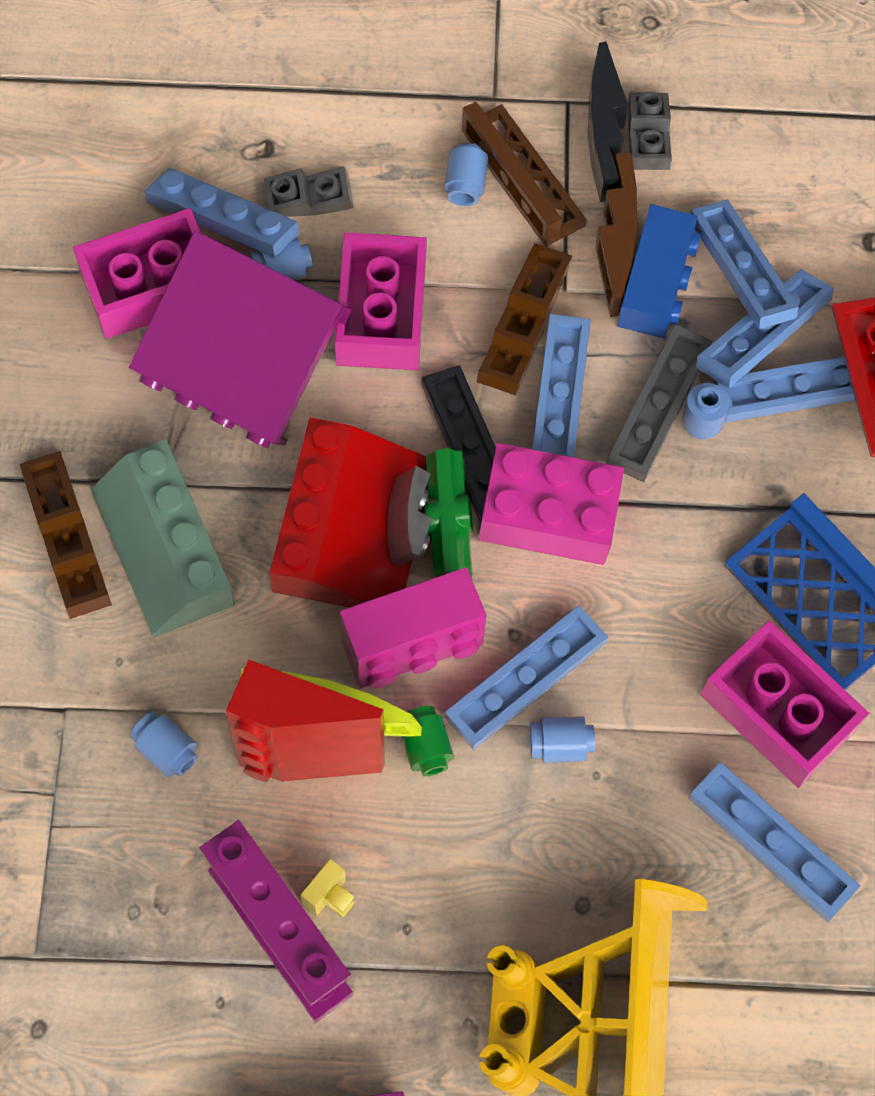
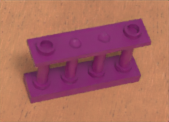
M237 820L199 847L212 866L208 869L209 875L315 1024L354 995L346 983V980L351 977L350 972L240 820Z

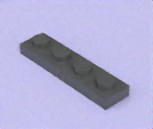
M676 324L674 325L607 458L606 464L624 467V474L645 482L700 371L696 368L697 356L706 350L713 340Z

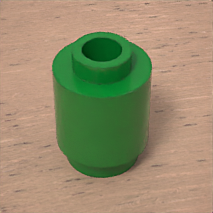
M421 706L407 711L413 715L422 727L421 736H401L411 770L421 771L422 776H433L448 769L447 763L453 760L454 753L442 716L436 714L434 706Z

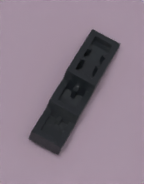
M607 41L601 42L598 45L589 96L588 114L591 168L600 202H605L607 190L617 189L619 175L614 159L615 154L622 153L624 140L620 129L624 128L628 108Z

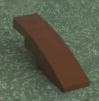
M631 152L615 154L614 163L619 175L617 189L607 190L603 211L606 226H599L595 246L610 317L619 316L629 280L636 238L637 186Z
M534 243L509 294L507 307L494 331L492 344L478 371L477 383L516 396L571 263L572 255Z
M61 451L21 463L20 468L69 618L72 619L111 606L112 603Z

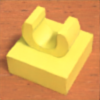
M330 859L301 893L302 905L316 916L328 905L335 913L344 918L355 904L353 902L354 897L341 887L346 881L345 870Z

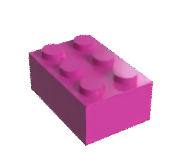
M191 208L73 247L81 277L105 339L150 324L194 231L196 230L201 233Z
M344 232L338 303L352 309L345 325L339 322L336 325V366L419 371L427 237Z
M497 443L478 541L604 565L612 545L624 467Z
M467 567L339 611L342 644L360 689L369 685L371 688L384 687L392 683L396 679L395 676L412 671L414 674L426 672L437 665V661L454 656L455 659L466 658L476 653L484 641L487 614Z
M770 620L707 679L700 695L798 789L860 728L869 715V712Z

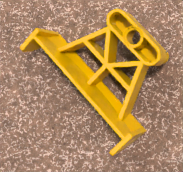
M635 879L633 927L542 965L524 951L513 950L509 946L499 945L491 949L487 956L488 959L493 961V963H487V968L493 974L488 1046L484 1047L479 1055L480 1058L486 1060V1062H479V1067L487 1075L491 1084L510 1096H528L532 1094L538 1087L539 1081L567 1096H597L600 1035L627 1036L624 1096H664L672 911H707L708 900L702 895L683 887L658 881ZM631 952L628 1019L601 1018L604 963ZM583 972L582 1004L580 1006L557 983ZM548 989L581 1023L542 1053L546 991ZM518 1013H525L526 1022L523 1029L517 1034H510L509 1023L512 1017ZM578 1054L577 1085L574 1088L552 1076V1074Z

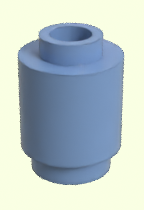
M463 143L449 152L444 189L447 192V199L455 205L473 206L478 203L479 197L484 194L488 155L478 145Z
M298 237L275 258L257 250L250 252L252 259L293 280L306 278V269L313 268L308 244L300 245Z
M712 383L699 384L690 391L682 415V422L684 428L692 437L708 439L716 436L722 430L730 407V399L726 391Z
M156 711L149 712L135 725L130 734L131 739L136 742L135 749L166 777L174 774L182 776L197 760L198 756L195 752L198 744L167 715L160 716Z
M584 716L541 718V722L530 723L531 759H542L543 763L586 761L587 752H595L594 725H586Z

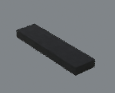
M458 365L421 377V385L448 448L462 451L466 491L481 524L496 447L462 368Z

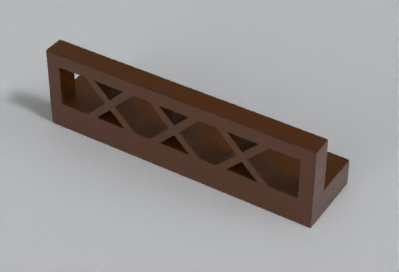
M476 101L463 108L461 131L470 143L478 145L488 155L487 167L545 247L586 226L587 219L502 104L485 113ZM497 120L501 122L507 130L505 138L501 136L492 124ZM513 151L523 153L528 159L526 167L522 165ZM534 180L545 182L549 188L547 197ZM555 209L566 211L572 220L561 225L562 218Z

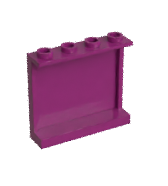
M195 230L128 368L141 374L138 381L160 392L163 387L176 392L174 400L193 410H197L200 405L212 411L210 419L229 429H233L236 424L248 430L246 438L260 446L269 448L271 443L285 446L287 439L281 436L337 323L345 325L352 309Z

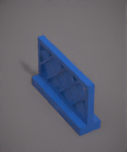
M803 493L791 503L790 508L730 557L725 562V567L802 651L844 690H847L875 666V645L864 644V623H875V567L811 499ZM789 523L801 536L800 550L775 549V534ZM770 539V548H760ZM806 542L814 551H805ZM750 555L769 556L768 577L749 576L739 564ZM774 557L800 558L799 580L773 578ZM805 559L824 560L830 567V582L804 580ZM835 573L844 583L835 582ZM758 585H767V595ZM772 586L798 587L797 609L778 608L771 600ZM803 588L829 590L828 611L802 610ZM835 590L853 591L860 599L859 614L833 612ZM865 605L874 615L865 614ZM786 616L796 617V626ZM802 618L828 619L826 641L808 640L801 633ZM833 620L858 621V644L832 642ZM817 649H826V658ZM831 650L857 651V668L843 678L831 665ZM863 652L873 653L863 662Z

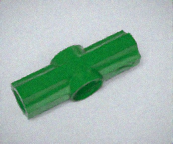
M450 448L437 449L433 453L426 455L427 472L430 473V477L428 480L429 498L425 502L426 516L432 518L428 533L432 537L434 576L437 578L467 567L470 576L473 577L469 534L473 532V519L469 494H466L462 451Z

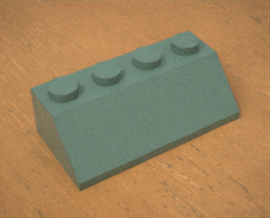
M167 440L159 441L126 454L91 490L152 637H157L234 606L230 584Z

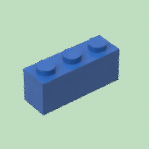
M650 204L617 327L665 339L669 324H678L683 301L676 300L678 289L687 290L693 268L685 265L687 255L696 257L702 234L694 232L697 215Z

